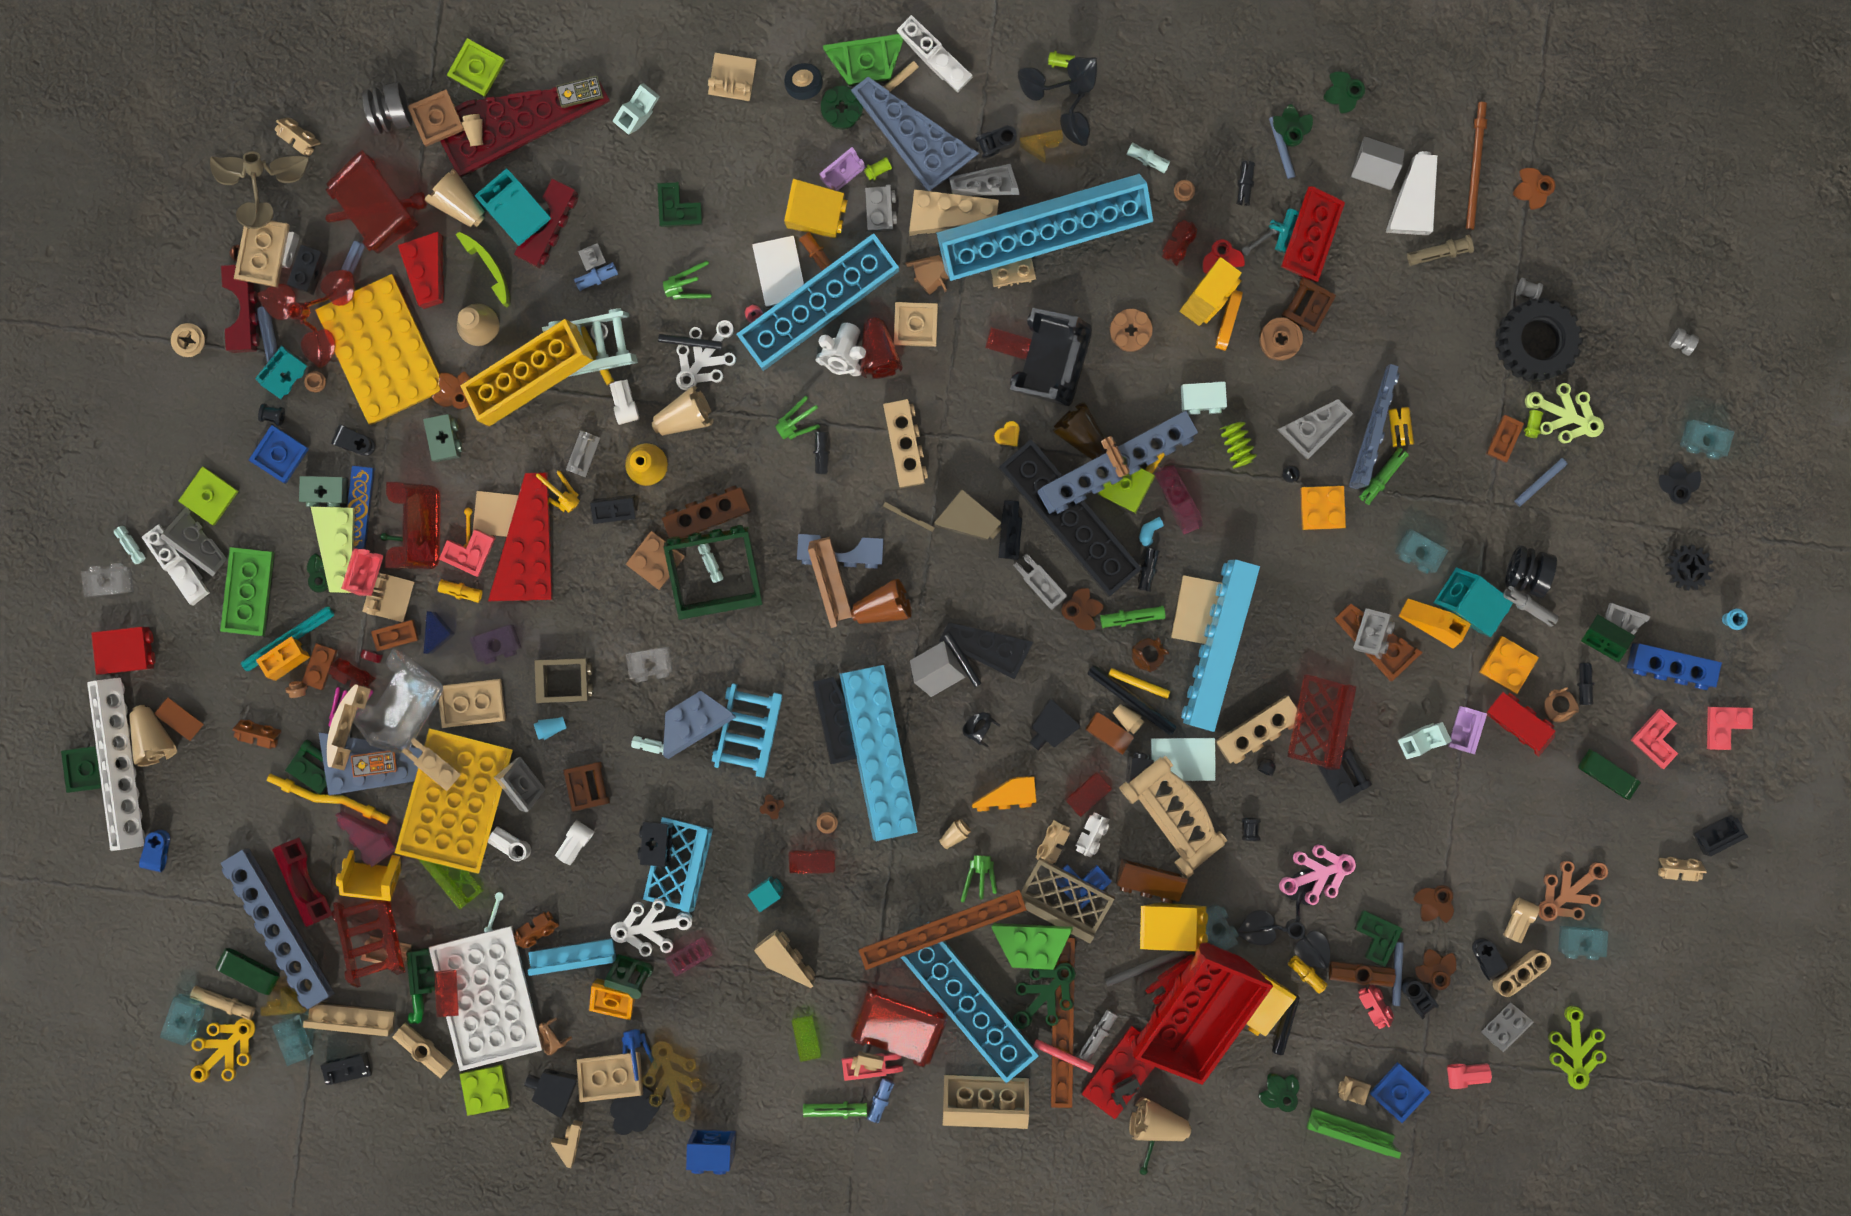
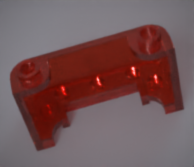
M361 150L326 183L328 188L325 190L333 200L337 199L364 237L362 242L369 251L374 250L379 254L419 226V224L380 173V170L376 167L377 164L372 157L364 150Z
M386 482L388 499L393 503L403 504V547H392L387 551L385 568L419 570L435 568L439 564L440 558L439 490L434 486L425 484Z
M868 986L850 1036L854 1038L853 1042L860 1045L867 1043L913 1060L915 1065L921 1067L930 1065L948 1021L947 1014L937 1011V1013L931 1015L932 1011L929 1009L926 1011L890 998L887 994H883L881 997V993L877 992L878 989Z

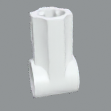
M620 380L610 384L615 404L614 412L618 424L639 420L638 409L635 401H633L628 380Z
M576 820L566 834L567 838L555 856L560 861L571 865L582 847H585L594 831Z
M498 826L488 839L489 844L507 854L513 861H521L530 856L531 847L527 842L519 840ZM517 845L521 846L524 850L521 857L515 852Z

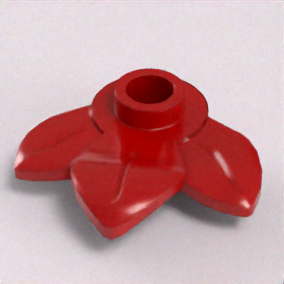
M1220 239L1214 242L1211 252L1204 257L1202 267L1204 274H1207L1220 257L1233 267H1242L1245 265L1243 254L1239 250L1233 249L1229 241ZM1219 247H1223L1225 249L1224 254H1220L1218 252Z

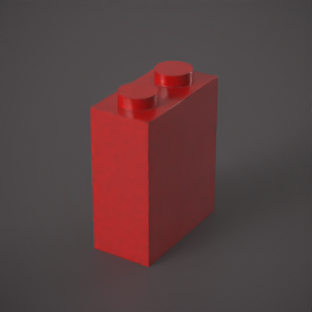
M149 627L91 633L96 675L154 669L156 657L155 653L152 652L153 633Z

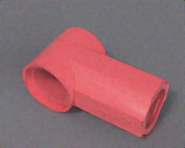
M1488 1063L1475 1065L1450 1064L1447 1066L1449 1088L1463 1089L1467 1088L1468 1085L1491 1083L1492 1075Z

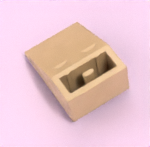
M778 929L756 945L754 951L767 968L809 988L814 986L815 972L809 965L805 966L801 960L803 959L802 955L796 948L793 950L790 947V940L783 931L780 933Z

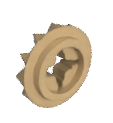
M185 323L179 325L173 331L171 345L180 356L193 357L200 354L203 347H205L206 337L198 326ZM191 335V339L194 340L196 343H189V345L186 346L187 343L184 342V340H182L181 337L189 338V336Z

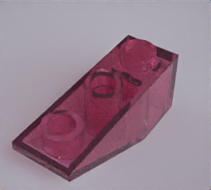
M1174 465L1155 473L1159 486L1183 535L1202 527L1201 514Z
M344 811L335 814L338 818L336 820L337 824L350 835L349 841L355 848H359L362 853L361 858L367 865L370 864L373 867L395 852L396 848L386 833Z

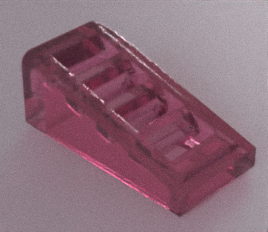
M701 937L665 958V961L674 977H677L713 956L704 938ZM698 944L700 945L702 951L705 954L702 957L699 954L697 948L695 947ZM689 949H692L697 960L694 961L688 952ZM681 954H685L690 964H685L681 957ZM674 958H677L682 967L680 970H678L673 961Z

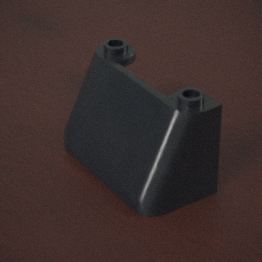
M1033 308L1027 320L1030 330L1034 332L1023 372L1018 371L1011 377L1010 390L1056 404L1070 406L1076 393L1092 335L1091 325L1076 316Z

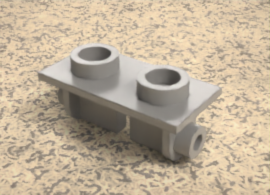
M580 430L566 470L586 477L600 437Z

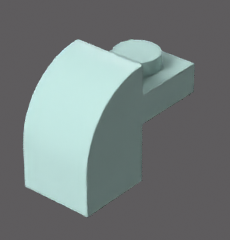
M644 83L640 84L631 100L621 106L613 122L627 134L637 131L653 113L652 109L660 96Z
M1443 722L1423 726L1398 740L1406 759L1420 756L1432 748L1446 745L1452 741Z

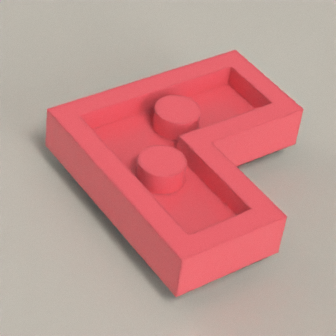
M475 529L467 547L449 539L445 543L439 560L478 577L487 560L495 537Z
M1708 707L1707 749L1731 750V729H1753V708Z
M1658 709L1632 737L1631 741L1661 769H1665L1678 753L1663 738L1677 723L1662 709Z

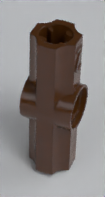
M1330 961L1328 970L1329 980L1353 982L1361 985L1371 984L1393 987L1396 978L1395 968L1365 965L1363 963L1354 964ZM1366 969V976L1358 979V971Z

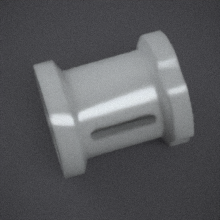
M1522 277L1517 285L1515 295H1523L1538 300L1543 284L1528 282L1526 278Z

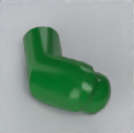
M415 994L412 995L414 1013L408 1014L410 1024H419L423 1020V995Z

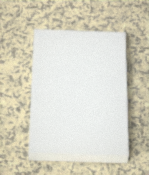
M794 236L752 244L766 307L778 304L804 285Z

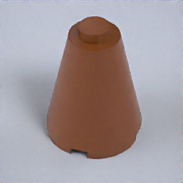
M893 579L854 603L853 609L850 610L853 620L859 624L900 621L911 618V604L909 599L906 600L904 593L907 592L901 580Z

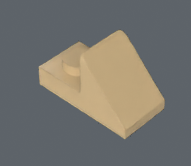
M574 1120L571 1126L568 1125L565 1138L568 1140L555 1137L551 1140L552 1146L568 1168H571L575 1162L582 1121Z

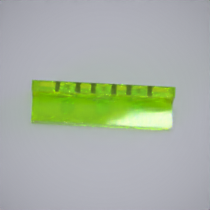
M418 859L459 909L465 907L483 892L482 888L468 871L459 869L460 880H454L449 876V866ZM463 883L471 884L476 890L469 898L462 892Z

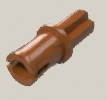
M810 232L799 239L809 252V257L814 259L822 271L832 264L823 252L824 248L818 245Z

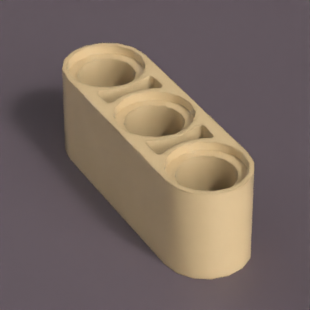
M1540 950L1528 952L1508 967L1507 972L1494 978V990L1505 997L1514 995L1550 967V957ZM1541 955L1543 958L1542 963L1535 965V958ZM1525 968L1526 973L1524 977L1518 978V971ZM1504 981H1508V988L1502 991L1501 984Z

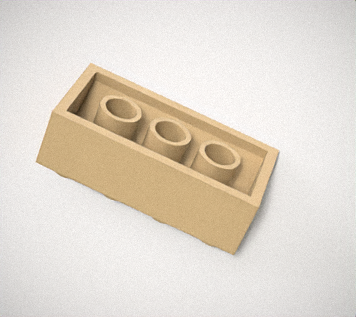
M944 1075L943 1126L1028 1129L1029 1078H1012L1009 1082L1005 1083L1001 1077Z

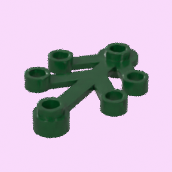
M1061 963L1053 970H1030L1029 974L1033 980L1054 978L1050 984L1028 985L1025 982L1017 984L1016 992L1018 995L1023 996L1028 993L1041 994L1025 1011L1017 1012L1014 1015L1013 1022L1016 1027L1023 1029L1030 1026L1032 1016L1046 1001L1048 1012L1046 1022L1050 1026L1057 1025L1060 1021V1016L1056 1013V990L1060 985L1062 991L1061 1009L1067 1011L1073 1008L1074 1001L1070 998V983L1075 979L1076 971L1069 963ZM1064 969L1069 972L1068 977L1063 976L1062 972ZM1034 970L1039 971L1040 975L1038 978L1034 976ZM1021 985H1024L1026 988L1024 993L1020 991ZM1065 1000H1068L1070 1002V1006L1068 1008L1064 1006ZM1022 1015L1026 1016V1023H1023L1021 1021ZM1051 1015L1055 1016V1023L1050 1021Z

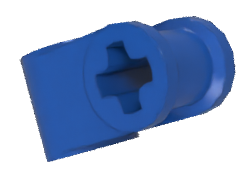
M159 829L146 836L139 861L140 868L163 872L170 844V835L167 831Z

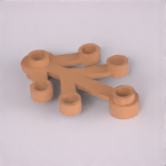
M1563 861L1560 864V870L1563 872L1561 893L1555 900L1554 892L1555 886L1558 884V878L1553 874H1547L1544 877L1546 893L1545 900L1538 905L1539 917L1545 921H1553L1557 916L1582 920L1585 916L1582 908L1573 907L1572 909L1560 907L1566 902L1589 904L1592 907L1599 906L1601 904L1599 895L1593 893L1579 895L1577 893L1594 879L1602 880L1608 875L1606 865L1600 862L1591 864L1589 872L1571 886L1572 872L1575 866L1570 861ZM1569 863L1570 870L1565 871L1564 866ZM1596 867L1600 868V872L1598 874L1594 873V869ZM1549 877L1554 878V882L1552 884L1548 883ZM1592 897L1597 898V902L1595 904L1591 903ZM1546 907L1551 908L1549 914H1546L1544 911ZM1576 910H1580L1581 912L1579 917H1575L1574 912Z

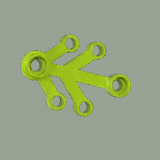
M1572 1005L1567 1007L1564 1012L1566 1020L1571 1023L1572 1047L1557 1031L1550 1032L1548 1040L1552 1044L1559 1046L1573 1059V1068L1564 1061V1057L1558 1052H1553L1549 1060L1553 1065L1559 1066L1568 1074L1570 1086L1575 1089H1584L1590 1081L1589 1073L1598 1063L1601 1064L1606 1061V1054L1599 1049L1594 1050L1592 1058L1584 1066H1582V1059L1597 1042H1602L1605 1039V1033L1595 1028L1591 1031L1589 1038L1581 1045L1580 1022L1584 1014L1580 1008ZM1574 1012H1578L1576 1019L1572 1018ZM1596 1032L1601 1033V1036L1598 1039H1595ZM1555 1034L1559 1036L1557 1041L1552 1040ZM1598 1053L1602 1054V1058L1600 1060L1596 1059V1055ZM1560 1056L1559 1062L1555 1063L1554 1057ZM1581 1075L1582 1081L1576 1082V1078Z

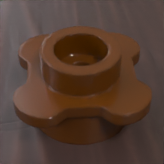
M767 795L764 804L760 806V812L768 814L771 819H777L780 809L784 807V802L773 798V795Z

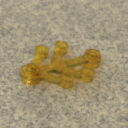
M665 1041L657 1042L651 1051L654 1060L648 1072L642 1077V1082L647 1087L653 1086L656 1082L655 1074L661 1064L664 1073L654 1093L650 1095L649 1103L653 1107L660 1106L662 1104V1095L668 1085L675 1104L673 1116L678 1121H686L690 1117L691 1111L683 1103L676 1081L689 1086L694 1092H699L703 1085L699 1079H692L673 1070L670 1061L682 1065L683 1069L687 1072L693 1071L696 1068V1063L691 1058L686 1059L673 1053L672 1046ZM662 1048L666 1049L664 1056L659 1055V1050ZM688 1061L693 1063L690 1069H687L685 1066ZM648 1076H651L653 1078L650 1084H647L645 1082V1079ZM695 1081L699 1082L697 1089L692 1088V1084ZM655 1096L659 1097L657 1104L652 1103V1098ZM681 1109L686 1110V1114L683 1117L679 1116Z

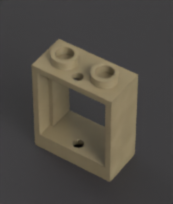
M589 658L535 660L536 703L589 701L590 696H593L594 693L593 684H590L589 675L593 674L592 662H589ZM580 664L582 696L548 697L547 665Z

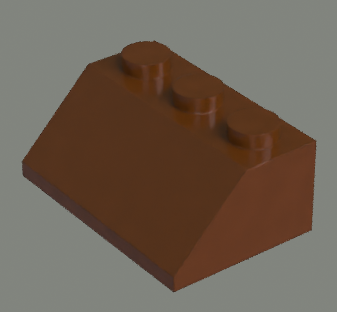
M1122 859L1116 885L1120 886L1119 890L1132 893V890L1140 892L1141 896L1152 898L1155 895L1161 897V901L1173 904V900L1180 901L1188 879L1182 874Z

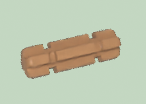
M1109 436L1103 439L1101 443L1104 449H1107L1106 453L1113 467H1116L1115 471L1118 477L1127 475L1130 470L1127 464L1124 465L1125 460L1118 447H1115L1113 437Z

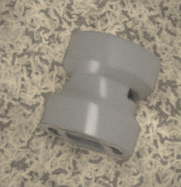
M1678 328L1671 337L1669 346L1673 349H1681L1683 354L1689 356L1696 348L1699 337L1694 334L1689 335L1686 330Z

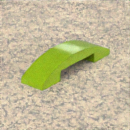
M458 232L456 236L466 251L471 255L476 252L479 253L498 282L491 288L506 308L509 307L510 295L508 285L497 262L479 243L469 236Z

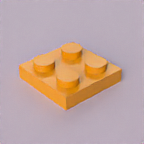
M1344 486L1300 488L1302 530L1346 528Z
M1500 636L1479 673L1518 694L1539 657L1509 639Z

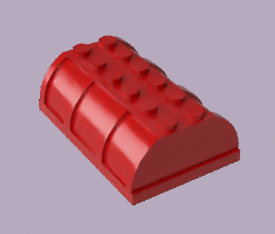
M1207 942L1201 943L1195 952L1196 955L1186 969L1177 976L1170 992L1163 1002L1156 1006L1149 1022L1142 1032L1135 1036L1131 1043L1133 1056L1136 1060L1201 1085L1207 1080L1273 987L1272 983L1244 958Z

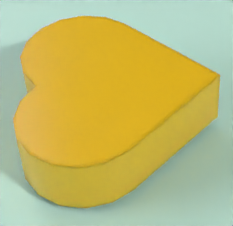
M1014 421L1007 422L1004 428H1000L995 432V441L1000 445L1017 447L1020 432L1019 425Z

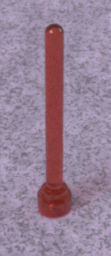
M418 192L410 196V199L328 214L325 220L331 223L409 207L421 210L427 208V203L424 200V193Z

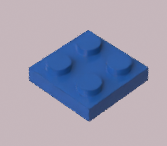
M271 425L249 458V461L286 484L309 448L276 426Z
M1397 1062L1369 1094L1403 1123L1431 1092Z

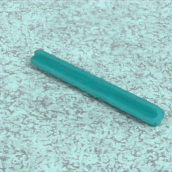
M330 607L323 608L241 662L245 671L252 670L259 665L256 661L258 658L291 636L296 640L303 637L332 618L334 612Z

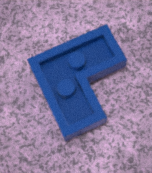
M1068 864L1062 868L1064 871L1080 878ZM1097 865L1082 878L1083 881L1101 890L1112 882ZM1064 877L1056 878L1057 885L1060 888L1070 886L1068 879ZM1084 887L1075 888L1077 898L1088 896L1087 889ZM1071 890L1064 891L1071 900L1074 899ZM1090 900L1079 902L1081 910Z

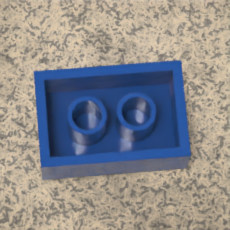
M693 1130L687 1143L686 1170H691L695 1174H702L704 1171H713L714 1174L730 1172L735 1157L736 1131Z

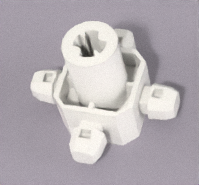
M842 323L836 338L822 335L818 342L823 349L821 353L817 354L816 362L819 365H825L832 373L838 375L849 373L852 376H859L862 368L858 362L866 354V350L863 347L856 346L860 329L854 324Z

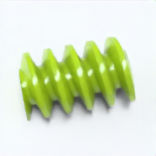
M1237 422L1220 428L1226 430L1221 434V437L1229 438L1224 442V445H1231L1227 453H1234L1230 461H1237L1232 467L1233 469L1252 463V460L1257 456V454L1249 453L1254 449V446H1247L1251 438H1244V435L1249 432L1248 430H1241L1246 424L1245 422Z

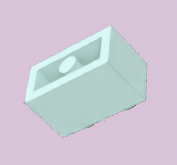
M1226 383L1183 384L1181 386L1182 412L1188 411V415H1198L1202 410H1209V414L1222 413L1221 409L1227 408Z

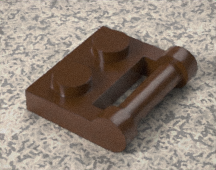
M1302 278L1299 282L1300 287L1288 309L1284 310L1282 317L1290 319V321L1315 334L1336 295ZM1306 291H1312L1313 293L1300 316L1296 315L1295 312Z
M602 762L563 770L572 811L610 803V799L606 795L601 768H603ZM593 770L599 798L596 800L592 799L587 771Z

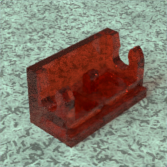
M1096 772L1065 800L1082 817L1083 814L1112 789Z

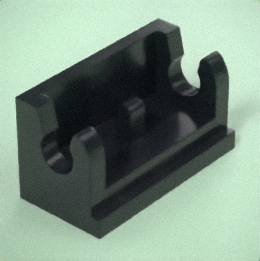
M635 494L593 499L590 503L593 524L636 519Z
M1729 815L1693 833L1703 855L1710 857L1748 838L1738 818L1734 819L1733 815Z
M367 1052L326 1061L320 1065L326 1085L372 1075Z

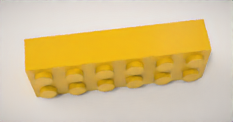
M1220 257L1179 312L1198 326L1203 322L1207 324L1223 307L1229 295L1240 284L1239 276L1242 272Z
M564 319L460 386L477 421L491 426L594 360L577 326Z

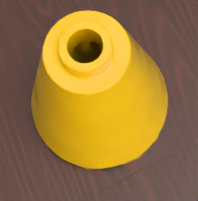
M644 443L637 445L628 453L625 467L628 476L635 483L650 486L664 478L667 472L668 461L664 452L659 447Z

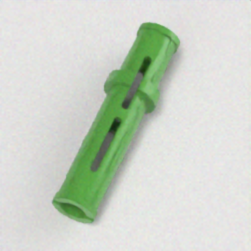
M1397 448L1376 477L1370 479L1369 486L1359 496L1362 501L1368 496L1365 500L1366 504L1370 505L1376 495L1385 489L1384 485L1409 456L1406 451L1400 456L1402 448Z
M1163 606L1126 612L1119 610V613L1100 615L1102 628L1119 625L1126 627V624L1165 619V610Z
M844 1101L843 1104H803V1117L843 1116L844 1119H848V1116L867 1117L868 1114L867 1103H848V1101Z

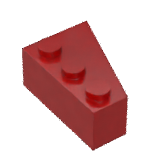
M439 232L398 245L418 306L423 309L444 302L443 235Z

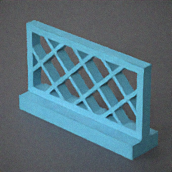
M662 817L661 822L673 823L678 831L673 835L672 839L680 835L685 843V846L677 851L672 844L673 853L671 857L675 855L681 866L671 871L669 866H666L665 869L668 874L660 879L655 872L657 866H650L643 900L654 902L655 899L666 897L667 900H664L665 906L681 909V911L689 913L695 910L713 828ZM689 828L697 830L695 839L691 842H688L683 834ZM688 848L691 858L686 863H683L678 853ZM682 868L686 874V879L679 884L674 873ZM670 876L676 887L667 892L661 881ZM656 884L659 885L663 892V895L658 898L650 896L651 888ZM678 889L682 896L680 904L673 902L668 894Z

